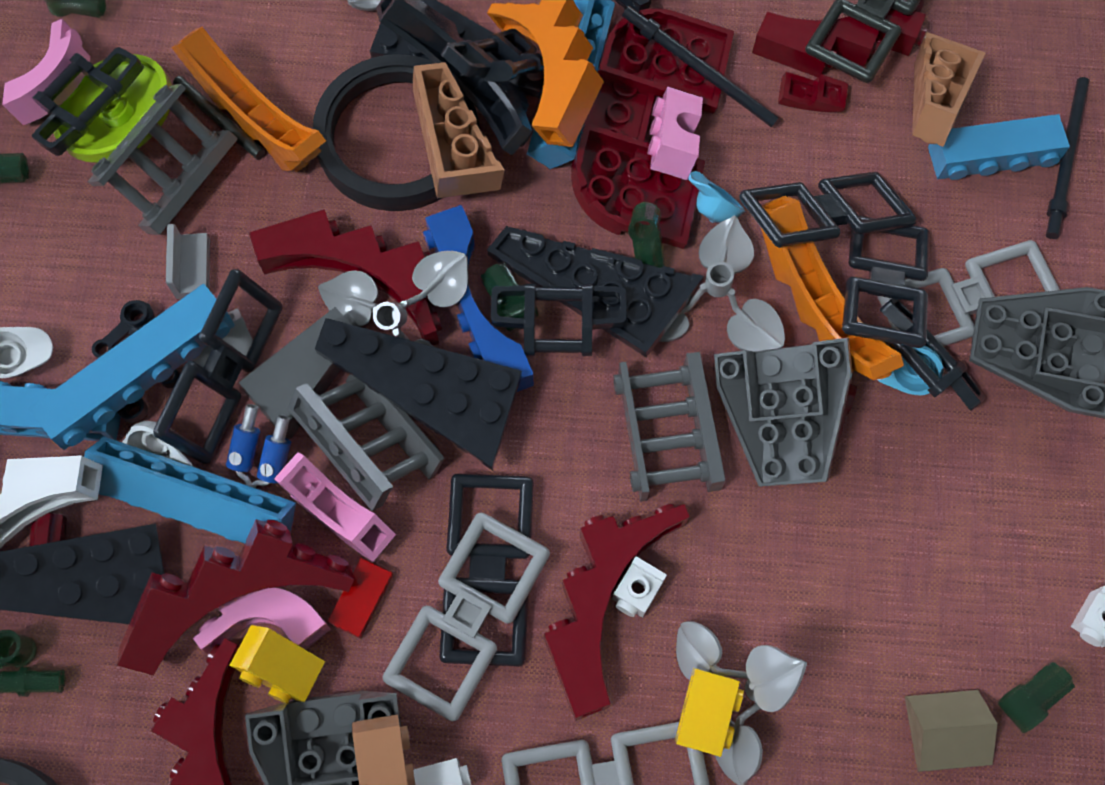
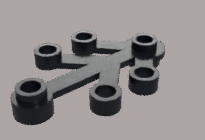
M132 300L124 304L120 312V323L103 339L97 340L92 345L93 355L98 359L104 355L99 354V350L102 347H108V352L128 334L129 336L153 320L154 312L151 306L140 300ZM143 314L139 320L133 321L136 315ZM177 369L173 371L174 378L172 380L161 382L164 387L174 388L180 376ZM141 397L138 401L127 404L117 412L126 422L138 423L146 417L148 406ZM133 407H140L136 414L130 415V410Z

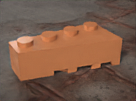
M926 32L914 63L912 136L921 138L926 143L944 147L986 52Z
M446 62L414 66L412 89L437 198L501 190L504 168L500 161H497L491 151L492 146L487 137L482 135L477 125V119L473 111H469L463 100L464 95Z
M398 714L352 722L359 785H415L413 764H405L403 750L410 749L408 727H400Z

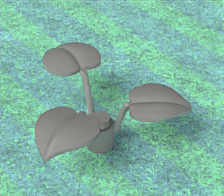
M732 216L717 224L702 240L699 247V259L701 264L708 269L705 283L700 285L699 290L684 307L659 342L674 341L688 331L689 320L684 313L689 312L701 296L708 292L713 297H724L726 295L729 297L732 309L736 315L729 319L727 333L728 338L735 347L743 351H752L753 353L778 350L783 347L785 341L783 324L771 305L763 300L750 299L743 305L741 310L737 304L735 290L732 288L734 274L740 273L750 266L754 257V248L751 239L742 228L736 216Z
M441 251L423 258L415 267L412 275L414 284L423 291L401 303L383 302L379 305L374 303L378 297L377 284L370 275L362 271L342 273L320 284L318 289L329 310L336 307L343 316L346 313L350 314L358 326H362L371 320L373 309V319L379 328L384 330L392 329L395 336L409 340L401 331V327L407 321L406 308L424 299L426 296H428L433 305L438 307H450L457 304L464 297L468 287V258L464 253L457 251ZM419 339L414 341L417 343L433 347V345L425 339Z
M683 622L680 624L681 626L677 633L676 655L680 670L687 679L690 680L693 667L722 676L747 679L745 692L748 698L754 701L755 704L736 718V722L730 719L729 726L734 727L731 747L729 750L723 748L721 757L715 755L719 766L728 778L737 785H746L748 780L760 768L763 750L757 733L750 726L743 725L744 721L760 709L767 712H776L783 709L795 695L804 676L807 662L790 656L777 647L761 645L755 647L750 652L746 662V671L723 669L716 665L722 657V648L715 634L697 622Z

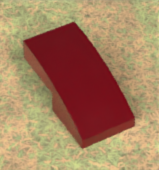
M786 71L781 78L778 104L809 111L843 112L846 105L848 83L822 74L815 80Z

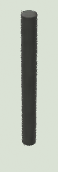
M179 75L173 80V85L182 84L186 88L183 94L223 130H229L238 138L236 142L256 160H260L265 155V150L186 79Z

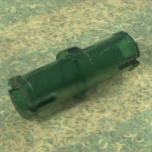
M21 667L19 671H0V693H17L19 697H28L30 693H62L64 691L63 687H65L66 682L64 669L32 671L31 667Z

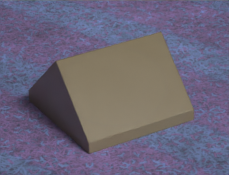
M978 690L905 697L918 772L993 765L997 722Z

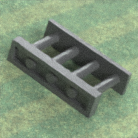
M182 84L164 85L157 91L153 97L156 102L107 159L103 157L93 166L91 170L93 176L87 181L92 186H104L108 182L142 212V217L144 218L138 226L147 234L160 235L238 139L229 130L211 132L178 100L179 96L186 89ZM168 109L202 140L201 145L203 147L197 155H191L157 123ZM148 133L183 164V171L177 179H171L137 148ZM128 157L163 188L162 192L164 194L157 203H151L116 172Z
M700 352L687 353L684 364L679 366V370L629 376L627 362H620L618 374L613 375L615 394L622 395L635 470L630 471V482L632 491L639 492L640 502L647 501L650 492L649 486L700 479V482H706L707 492L720 491L726 480ZM681 383L682 386L687 385L689 397H686L685 401L634 407L632 389ZM686 414L688 418L693 417L695 429H692L691 433L640 440L637 421ZM694 447L695 450H700L701 461L698 462L697 466L646 473L643 453Z
M353 375L348 376L345 384L321 395L316 394L307 383L295 389L287 408L371 511L383 506L393 488L391 483L417 469H420L427 479L430 480L435 476L445 459L437 446L431 443L406 412L395 406L393 402L381 394H377L368 388L365 383ZM354 394L367 406V408L342 420L337 419L327 408ZM376 418L388 431V433L362 446L358 445L348 433ZM398 443L410 458L384 472L380 471L370 457Z

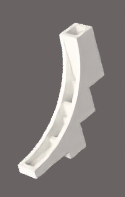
M83 456L7 459L3 487L0 494V549L26 525L43 515L73 503L98 500L103 465Z

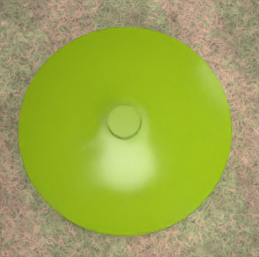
M133 54L144 65L143 71L121 98L116 97L88 126L89 131L66 150L71 156L85 162H98L103 157L107 159L156 102L153 97L157 91L164 85H172L169 77L156 61L143 55ZM104 60L94 64L93 66L97 68ZM122 62L109 76L117 80L130 63ZM84 76L75 91L59 107L78 117L104 89ZM169 109L163 115V117L157 122L160 126H162V124L166 120L170 111ZM61 125L54 132L56 140L69 128ZM148 133L137 148L145 144L152 136Z

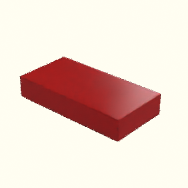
M360 558L353 572L354 582L349 592H342L327 621L328 624L361 639L393 577L392 572Z

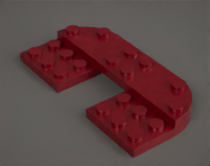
M658 8L640 10L639 13L648 20L650 18L661 25V30L720 74L725 75L734 35L733 30L672 10ZM623 18L612 29L603 48L597 73L604 82L583 124L575 159L572 162L571 181L573 191L584 212L603 229L616 235H620L623 230L684 249L687 245L699 190L689 181V178L685 180L650 169L652 155L647 154L650 143L644 141L655 95L663 97L667 87L702 97V110L714 114L718 107L721 90L655 40L651 39L649 41L642 36L640 29ZM697 158L692 171H698L703 174L705 161Z

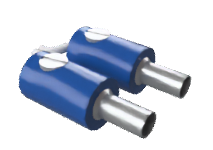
M247 404L242 424L234 426L226 467L236 471L237 475L246 482V485L256 488L258 485L266 486L269 483H278L274 478L286 466L291 447V441L285 438L290 418L278 415L274 434L265 437L257 471V478L260 480L254 481L251 484L250 478L242 472L252 470L260 430L254 427L258 406Z

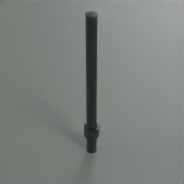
M631 6L625 9L622 17L640 29L642 36L649 41L651 39L655 40L768 126L772 127L779 118L661 30L659 23L652 18L648 20Z
M1080 77L1076 81L1066 131L1070 148L1061 158L1054 196L1049 201L1047 209L1049 221L1046 237L1049 239L1059 238L1062 220L1066 218L1069 203L1066 200L1090 82L1086 77Z

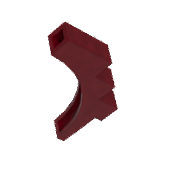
M921 0L911 15L902 14L892 8L885 19L901 28V34L892 47V51L909 56L913 45L920 46L927 30L921 27L926 14L920 13L925 1ZM771 12L766 13L756 35L752 54L815 77L822 74L825 67L831 69L830 65L808 55L805 51L806 45L822 20L797 19ZM848 16L837 19L821 46L865 67L868 57L874 55L886 34Z
M325 209L249 232L257 261L264 275L288 269L305 268L325 269L342 273L362 271L370 275L376 282L377 287L398 303L408 300L423 291L412 280L417 264L423 258L430 255L429 251H422L419 241L387 251L382 235L375 237L372 225L340 235L335 219L328 221ZM426 296L424 299L408 306L406 311L417 326L422 339L429 341L432 345L439 344L437 332L442 331V326L437 312L430 313L427 305L430 300Z
M674 504L664 505L654 511L655 515L643 520L641 516L632 517L624 521L621 528H618L614 516L604 518L603 515L588 519L584 522L585 526L580 528L579 536L592 569L587 570L586 566L576 568L566 574L568 578L562 580V588L575 622L570 623L568 619L560 620L548 626L550 631L544 633L546 646L575 721L609 708L610 700L602 675L600 643L603 619L610 597L635 557H638L663 536L686 526L690 516L684 504L674 507Z
M256 519L239 556H236L234 552L224 547L217 546L211 548L204 545L188 583L183 582L179 577L172 574L159 575L151 573L119 647L117 666L154 676L167 651L189 627L208 612L243 595L262 589L288 585L325 586L349 592L354 582L351 565L342 557L336 555L326 557L315 553L312 548L303 544H295L293 546L290 530L284 524L275 520L264 522Z
M224 638L221 645L216 644L210 651L206 663H208L207 668L201 677L197 676L191 682L187 689L186 696L188 698L184 703L171 697L168 703L165 702L159 707L153 718L155 724L151 732L188 752L186 758L182 757L173 767L170 773L172 781L169 785H232L225 764L222 730L224 706L232 676L236 670L229 665L240 646Z

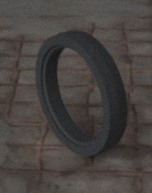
M401 54L374 57L345 70L327 87L321 96L314 114L313 129L319 130L326 142L319 147L321 152L317 155V158L328 179L349 199L366 207L384 211L413 210L442 199L436 196L432 174L403 184H384L370 181L350 170L339 158L334 148V132L337 121L343 110L354 98L378 85L394 82L413 83L414 66L434 64L431 60ZM461 90V92L464 95L463 100L465 101L469 111H473L477 119V125L479 127V119L475 105Z

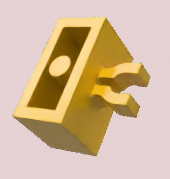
M251 625L229 666L242 672L239 677L242 681L257 688H260L261 684L270 688L269 696L288 704L290 699L301 702L306 701L325 661L270 628Z
M693 667L674 740L675 743L719 757L722 756L723 748L729 750L734 735V727L729 726L732 711L739 712L744 690L738 689L740 681Z

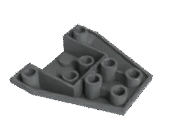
M1084 287L980 298L969 361L1068 412L1105 419V290Z
M849 338L817 341L811 345L787 347L757 353L744 350L714 354L717 389L758 486L828 482L852 378Z
M355 691L307 698L305 702L290 700L288 704L280 703L247 713L245 720L249 753L264 785H359L352 722L398 714L401 727L397 693Z

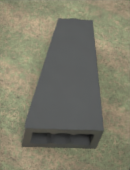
M336 307L239 382L248 397L258 406L274 427L278 415L290 418L285 437L287 439H291L301 426L287 409L295 389L307 383L316 394L321 395L325 393L341 371L340 368L317 354L315 350L325 318L358 326L350 314L346 313L343 316Z

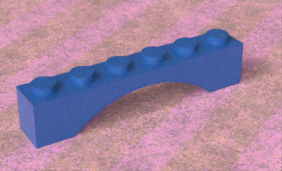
M459 205L425 217L427 230L423 231V236L428 249L434 248L436 253L441 251L464 253L468 258L469 270V263L475 243L473 230L463 206ZM468 285L464 297L457 303L461 313L456 316L462 332L466 333L469 331L473 341L468 343L472 357L521 370L522 377L517 392L534 386V374L521 344L507 338L489 323L478 309Z

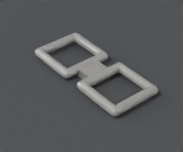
M1033 240L968 259L965 267L970 279L954 283L946 268H939L928 272V277L924 281L905 279V286L922 288L939 282L960 325L959 328L934 335L942 346L973 337L974 323L970 315L977 313L980 298L995 297L982 268L1027 254L1044 290H1060L1041 251ZM877 296L878 299H879V301H880L881 306H883V305H884L885 303H887L890 299H892V298ZM888 319V321H889V323H890L892 329L899 330V329Z
M483 512L476 514L438 580L442 588L456 595L446 614L428 605L421 608L385 670L383 681L450 721L458 720L497 651V645L478 632L489 614L507 624L514 621L550 556L549 549ZM484 529L533 556L506 606L456 579ZM429 623L480 651L451 703L400 675Z
M679 722L615 733L611 737L614 761L592 764L589 744L582 739L506 753L501 759L505 785H520L518 766L576 756L581 785H634L627 747L675 738ZM687 747L694 785H710L703 752Z

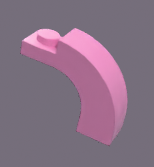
M63 19L52 23L49 49L42 61L25 75L5 83L2 105L23 125L48 114L32 97L38 91L43 92L71 63L70 58L75 53L82 55L90 62L91 56L82 48L80 35L75 29H71ZM81 72L53 102L60 106L75 91L85 75Z
M299 452L274 478L308 513L346 544L372 562L396 535L376 514L359 505L342 492Z
M267 588L237 597L218 607L223 615L206 621L199 628L200 633L193 639L201 650L209 654L216 644L221 645L224 638L230 640L246 627L266 623L280 627L293 643L306 650L331 629L311 605L299 596L283 589Z

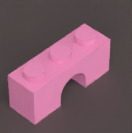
M670 87L666 88L663 98L657 97L652 111V116L655 117L650 129V135L653 136L647 154L652 155L650 169L685 180L688 179L699 155L700 136L694 134V131L702 115V97Z

